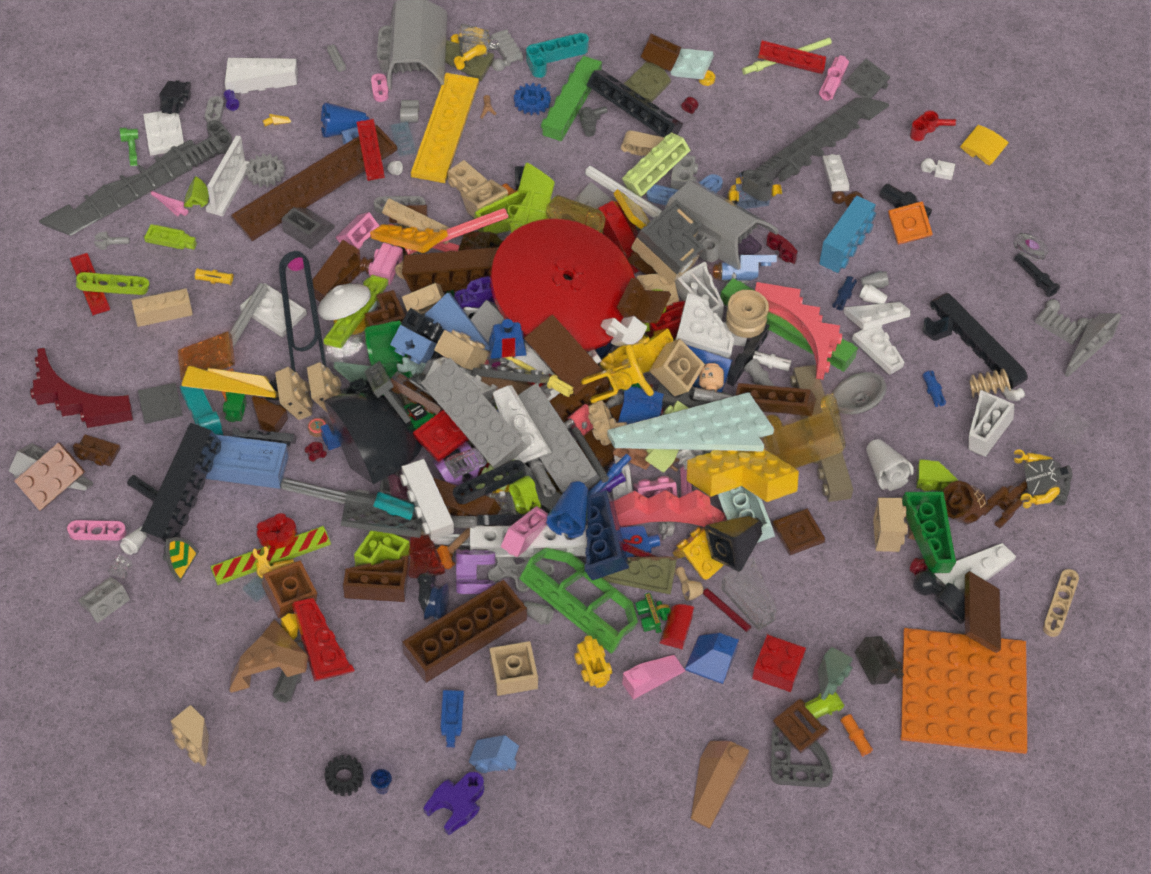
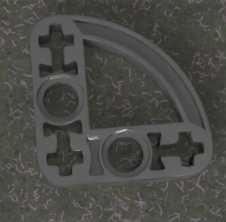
M775 727L771 735L772 781L779 785L820 788L829 786L833 777L832 765L826 751L819 742H814L808 748L817 757L821 766L790 764L791 743L784 736L782 745H779V736L777 735L780 731ZM782 751L786 754V758L780 760L776 758L775 753ZM778 770H781L782 773L785 774L783 775V778H779V775L777 774ZM790 771H793V773H792V779H789V777H790V775H789ZM811 772H814V775H813V776H814V779H813V781L810 780V779H811V775H812ZM796 773H806L807 779L799 780L796 777ZM820 773H824V776L827 777L825 781H822L821 777H819Z

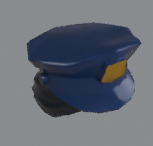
M421 573L417 578L419 583L418 601L424 612V620L430 617L438 620L447 614L449 586L448 583L436 586L435 575L429 573Z

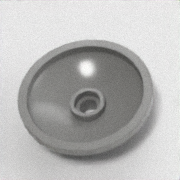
M872 372L859 373L842 381L833 391L831 401L834 408L840 413L850 415L864 413L874 408L882 400L887 386L885 380L879 374Z

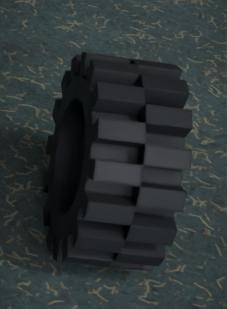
M340 755L341 759L339 760L336 756L333 758L334 762L329 761L328 767H325L326 785L330 791H334L335 795L340 793L341 796H345V793H348V796H350L352 791L356 793L358 787L361 788L362 781H364L362 765L360 762L358 763L355 757L352 760L350 755H347V759L344 758V755ZM344 769L351 771L353 775L349 781L340 782L336 779L339 771Z

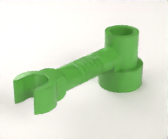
M120 128L121 142H128L130 166H137L135 139H138V129Z

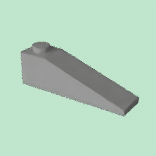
M1099 314L1095 319L1091 318L1087 322V328L1067 367L1066 377H1069L1114 337L1122 316L1121 314Z

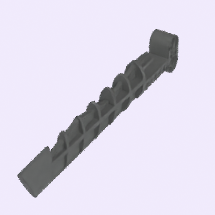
M854 98L755 170L749 169L744 171L742 190L757 200H770L773 180L778 177L779 181L782 182L792 175H797L803 166H809L812 163L811 155L822 156L824 154L823 147L836 146V142L848 137L852 129L860 128L858 122L861 118L871 120L889 107V104L874 99Z
M212 120L207 124L208 138L196 145H194L192 140H188L177 147L172 146L161 158L157 155L154 156L156 162L147 170L138 165L139 174L127 178L120 175L121 180L102 185L90 197L87 194L84 195L86 200L76 209H73L68 204L39 220V223L71 236L182 174L191 171L192 167H198V164H203L204 160L209 161V158H214L215 154H226L232 144V136L220 121Z

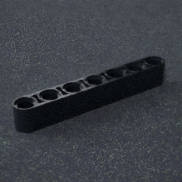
M946 292L931 300V309L935 310L941 319L948 316L953 319L952 330L961 336L960 339L968 347L971 346L972 351L980 359L982 358L992 371L996 370L999 375L1001 369L1006 371L1011 389L1028 379L1026 370L951 294Z

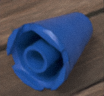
M324 103L321 110V121L323 122V127H321L322 136L328 138L342 135L341 131L357 127L356 122L369 120V116H366L365 112L331 103Z
M580 481L571 482L547 515L546 524L556 534H568V538H577L583 535L586 527L588 488L584 483Z

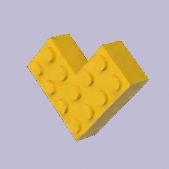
M765 449L764 451L713 450L710 453L698 455L687 460V481L710 497L742 486L765 502H769L797 492L799 471Z

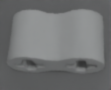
M401 100V123H418L419 100Z

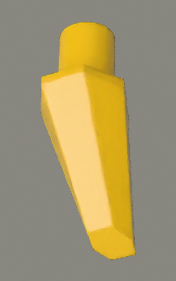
M269 114V118L262 120L266 127L270 124L275 126L291 123L289 117Z

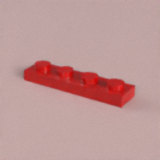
M763 40L760 43L758 58L819 74L824 72L826 56Z
M374 119L358 121L356 123L367 181L385 178Z
M88 253L70 258L76 277L80 273H95ZM83 291L92 316L110 310L104 292Z

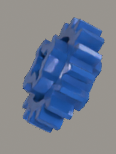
M526 83L525 87L519 86V90H515L514 95L515 107H518V111L524 110V114L530 112L532 116L536 112L539 115V111L545 112V108H549L551 103L550 91H547L546 87L541 88V84L535 86L532 83L529 86Z

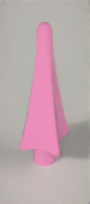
M151 191V195L162 202L177 217L180 214L184 216L188 214V210L184 208L183 201Z

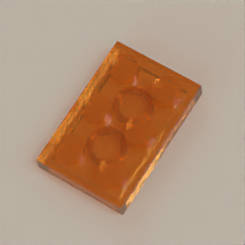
M229 331L178 350L181 381L184 379L188 366L208 371V368L223 370L235 365L232 335Z

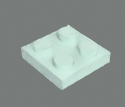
M681 48L671 70V75L704 79L714 57L713 51Z

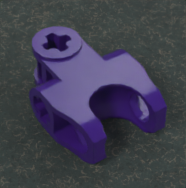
M490 276L473 280L468 284L467 289L459 290L454 294L455 300L462 309L465 307L480 308L486 300L495 303L490 288Z
M469 772L456 785L450 779H447L434 791L431 798L423 807L424 813L429 817L441 808L452 811L453 815L444 826V832L451 835L457 829L469 823L478 814L480 806L475 802L484 793L483 777L477 772Z

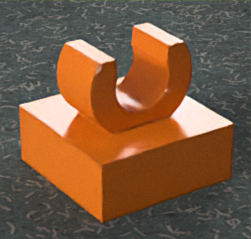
M441 545L429 556L435 573L441 574L445 569H451L455 565L448 546Z

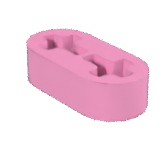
M380 73L374 74L371 77L373 98L378 102L386 101L388 99L386 76Z

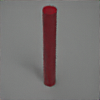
M627 543L622 546L623 551L638 557H658Z
M708 588L704 590L703 595L746 633L752 628L750 624Z

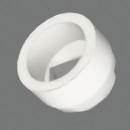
M391 161L387 169L390 174L400 175L403 166L400 161Z

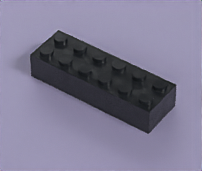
M193 423L189 424L140 530L151 541L165 546L166 539L181 537L180 532L183 526H186L188 523L190 510L195 507L197 495L205 485L206 475L212 470L213 460L221 450V441L212 430Z

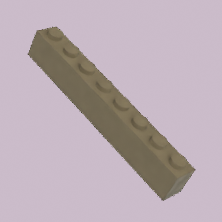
M816 365L795 367L792 376H790L791 386L811 389L816 398L813 415H800V417H804V431L809 434L808 445L809 448H813V462L818 465V479L823 482L822 493L824 496H827L828 502L851 499L853 486L821 381L816 379Z

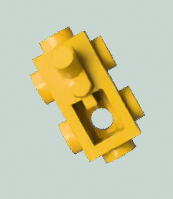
M586 636L584 641L577 644V653H574L577 665L581 664L583 670H581L583 681L589 682L590 687L596 686V688H601L610 681L612 668L609 662H605L603 646H599L597 639H593L592 636Z

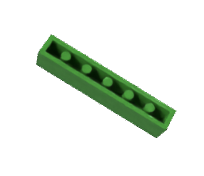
M583 56L580 62L576 63L575 71L570 73L567 84L563 85L560 96L556 97L554 106L550 107L547 118H544L541 123L543 136L562 142L592 90L587 86V83L593 71L602 70V61Z

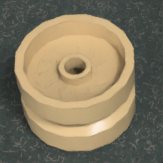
M741 290L733 294L728 302L726 313L728 329L733 334L743 338L758 336L764 331L769 312L768 301L762 294L753 290Z

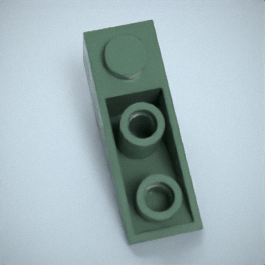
M833 647L826 652L817 671L821 699L823 700L829 694L833 695L837 687L842 685L845 677L848 678L853 669L850 666L853 658Z

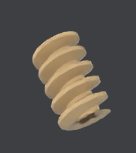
M1001 369L1000 375L996 370L993 371V376L986 372L985 378L981 373H978V379L971 375L969 381L973 398L976 392L979 396L980 390L990 393L992 389L994 394H997V389L999 388L1004 393L1007 386L1009 391H1011L1008 375L1004 369Z

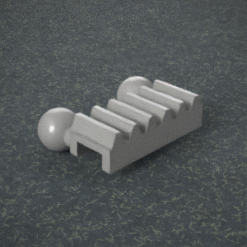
M507 29L492 34L491 38L484 36L481 41H478V43H483L487 49L489 45L494 44L502 56L503 60L497 58L492 62V68L495 71L504 70L506 66L511 65V62L523 61L522 52L517 47L516 42L514 43L511 34H508Z
M1051 299L1047 301L1045 309L1036 318L1035 323L1073 345L1078 336L1085 332L1089 319H1079L1076 326V322L1073 321L1071 323L1069 317L1065 319L1062 313L1060 315L1057 314L1060 309V303L1057 300Z

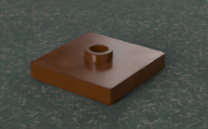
M808 508L772 522V526L789 555L825 543L826 539Z

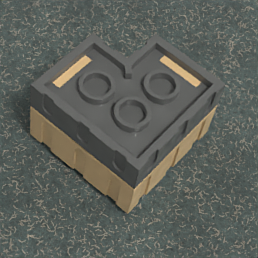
M676 199L659 216H656L646 227L644 226L640 230L631 248L672 285L695 264L704 249V246L695 238L703 224Z

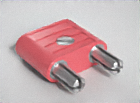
M582 405L568 417V421L564 423L567 429L578 427L583 436L593 429V425L588 418L590 414L588 405Z

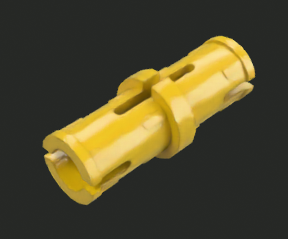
M197 268L195 271V280L209 281L211 284L216 282L232 285L234 278L233 274L218 272L215 269L210 271ZM207 275L217 276V277H221V278L209 277V276H207Z

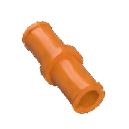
M852 714L844 716L840 722L848 732L849 740L854 742L862 757L871 753L873 748L865 738L863 729L859 728Z

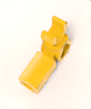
M263 547L264 554L262 556L257 554L256 549H253L252 552L254 558L258 561L256 563V574L260 579H263V574L294 563V560L290 559L275 562L273 566H270L269 560L266 559L268 555L267 547Z

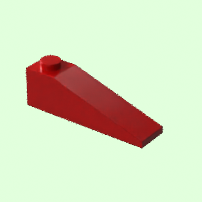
M610 201L597 209L593 220L606 237L617 245L628 259L633 251L631 247L638 236V231L635 224L629 221L617 201ZM630 264L634 274L638 273L639 270Z

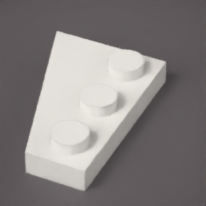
M882 325L855 333L852 340L889 375L903 368L904 361L896 347L891 345L890 337L887 332L884 333L881 328Z

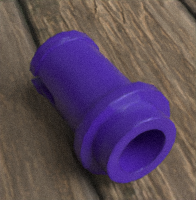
M226 90L224 92L226 107L231 111H235L239 107V101L236 99L233 90Z

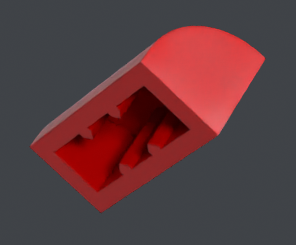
M678 604L670 608L671 611L668 614L659 643L683 650L693 618L694 606Z

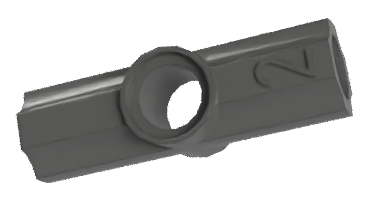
M297 642L299 647L305 652L303 643ZM282 671L273 692V697L283 703L291 701L296 686L302 679V673L287 677Z

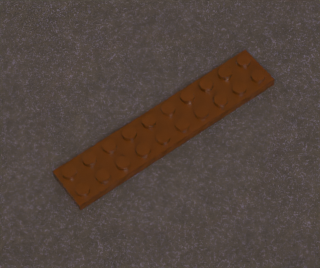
M375 125L381 160L396 152L398 148L380 127ZM359 136L231 215L233 221L251 241H254L281 224L282 217L292 208H306L364 172L365 166Z

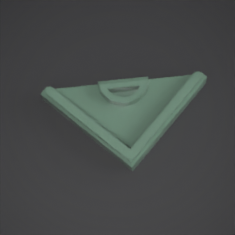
M334 362V369L349 382L359 378H363L364 381L368 380L364 371L371 366Z

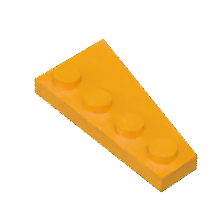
M385 224L370 232L371 239L415 250L420 253L428 252L430 248L448 237L447 230L441 229L439 232H434L433 229L426 228L425 231H418L417 227L403 229L402 226Z

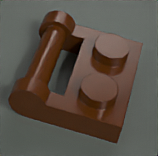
M802 699L797 700L773 720V724L800 754L829 731L805 707V702ZM799 711L816 730L813 734L794 714L795 712Z

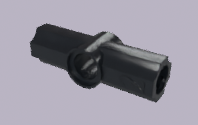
M887 183L879 194L881 198L893 204L895 208L919 202L912 192L906 191L904 193ZM924 205L927 217L929 218L932 209Z

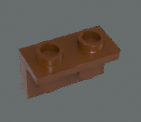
M86 434L79 444L74 443L73 445L77 458L84 461L86 459L94 461L99 466H111L121 449L118 444Z

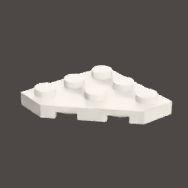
M688 293L676 340L681 339L686 345L730 357L734 337L731 333L728 334L719 316L710 309V304L706 298Z

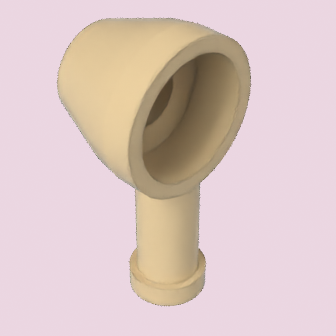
M678 567L675 570V574L682 583V592L686 601L693 600L703 594L702 584L688 580L683 567ZM687 591H689V597L685 596Z

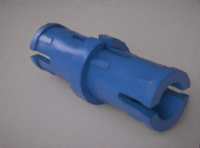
M934 371L925 372L923 379L926 382L927 392L931 395L935 407H938V403L940 406H944L946 400L941 391V384L936 380Z

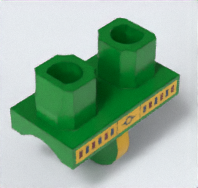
M651 593L644 594L645 599L635 603L638 615L645 613L650 615L641 619L643 631L655 630L656 633H660L662 630L659 617H661L662 621L667 620V614L671 611L670 606L662 604V601H657V607H655Z

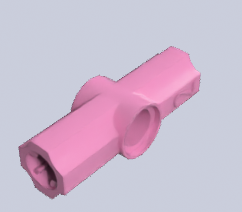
M845 56L835 57L832 66L828 69L827 76L819 92L822 99L827 101L833 99L838 87L841 85V80L849 65V61Z

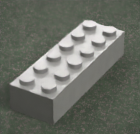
M451 358L421 382L424 388L494 469L511 462L527 448L523 440Z
M535 383L520 393L518 396L552 452L540 457L561 492L564 493L571 482L580 481L588 489L596 485L601 480L539 385Z

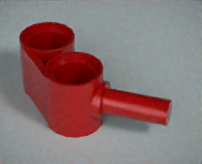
M926 111L913 121L910 138L914 141H922L927 133L934 132L938 126H955L956 119H939L936 112Z

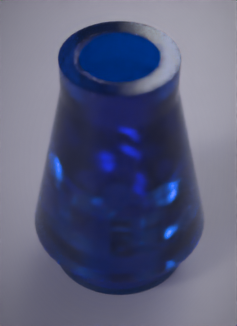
M377 769L371 775L370 781L377 793L386 794L389 790L392 776L385 769Z

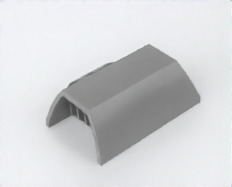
M399 0L393 4L391 25H386L379 29L377 59L383 72H387L388 90L392 89L393 72L397 74L399 71L404 73L405 71H420V69H425V71L429 69L440 81V84L444 85L447 31L446 10L427 0Z
M696 181L686 183L670 197L665 207L667 208L677 199L703 224L695 237L704 246L699 255L700 258L707 262H714L720 259L737 270L741 268L738 244L741 243V239L747 238V234L752 233V229H757L758 225L776 235L779 233L778 229L770 223Z

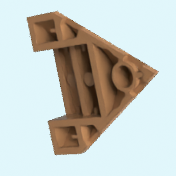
M274 619L265 632L240 656L231 675L229 691L232 693L250 688L252 674L280 667L287 677L304 673L307 668L308 656Z

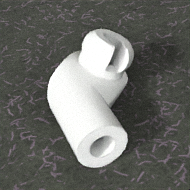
M1006 386L1003 393L1009 401H1019L1020 398L1025 396L1022 388L1009 391Z

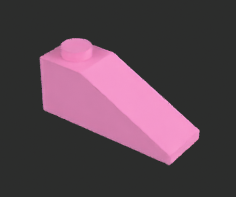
M536 506L508 528L501 548L516 557L521 555L547 526L548 513Z
M675 655L641 663L624 672L622 684L634 700L685 672V669Z

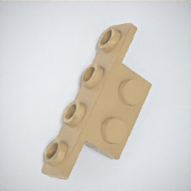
M392 199L387 200L382 211L383 214L397 220L398 224L406 228L417 227L418 231H425L426 228H430L434 232H439L441 229H449V227Z

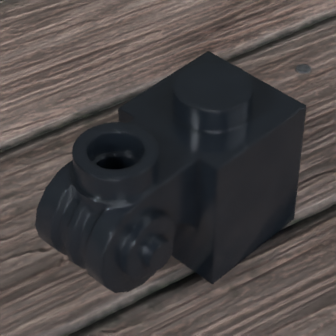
M413 308L408 310L401 323L415 333L428 336V339L431 341H439L444 332L440 323H433L434 319Z

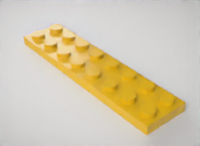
M451 73L445 74L444 85H441L411 170V177L440 183L446 182L448 170H450L479 85V78Z

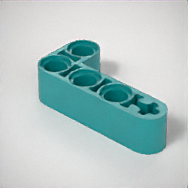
M577 33L529 45L526 48V62L532 75L542 78L547 73V63L586 54L589 50V36L585 33Z
M179 386L188 409L191 410L195 424L212 430L216 435H223L218 414L216 411L213 412L203 389Z

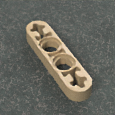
M1064 570L1058 581L1043 625V630L1048 636H1058L1063 628L1079 581V576L1074 570ZM1068 576L1072 577L1069 586L1065 585ZM1066 592L1069 598L1063 599L1058 593ZM1057 607L1062 609L1063 614H1055L1053 608ZM1053 619L1057 620L1054 630L1050 629Z

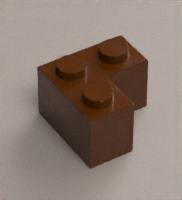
M394 290L376 295L378 310L365 314L366 327L385 324L391 321H401L402 323L405 314Z

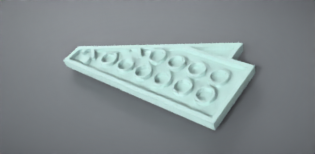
M748 392L613 428L607 431V436L614 448L764 451V444L760 438L772 435L774 428Z

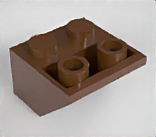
M650 33L645 41L640 58H643L646 62L654 63L662 69L671 71L679 56L681 47Z

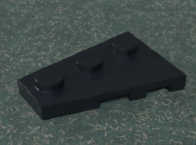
M234 427L232 430L234 437L287 444V447H290L291 444H296V436L294 434L271 431L263 434L262 431L252 429L244 433L240 431V428Z

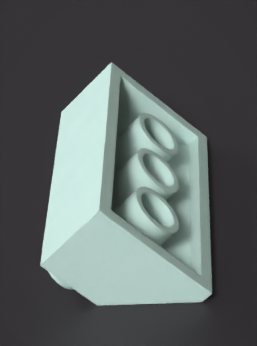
M742 486L718 494L727 520L744 516L757 517L763 524L761 528L762 535L758 542L775 537L761 498Z

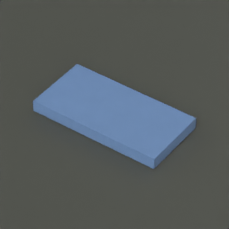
M451 293L443 296L425 313L434 319L433 323H440L444 330L452 332L454 329L458 332L466 333L471 336V340L479 341L486 345L484 349L489 351V343Z

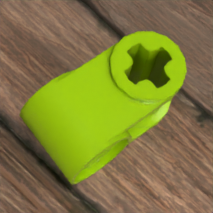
M524 476L510 484L509 492L512 495L516 512L525 514L536 506L541 509L535 483L531 477Z

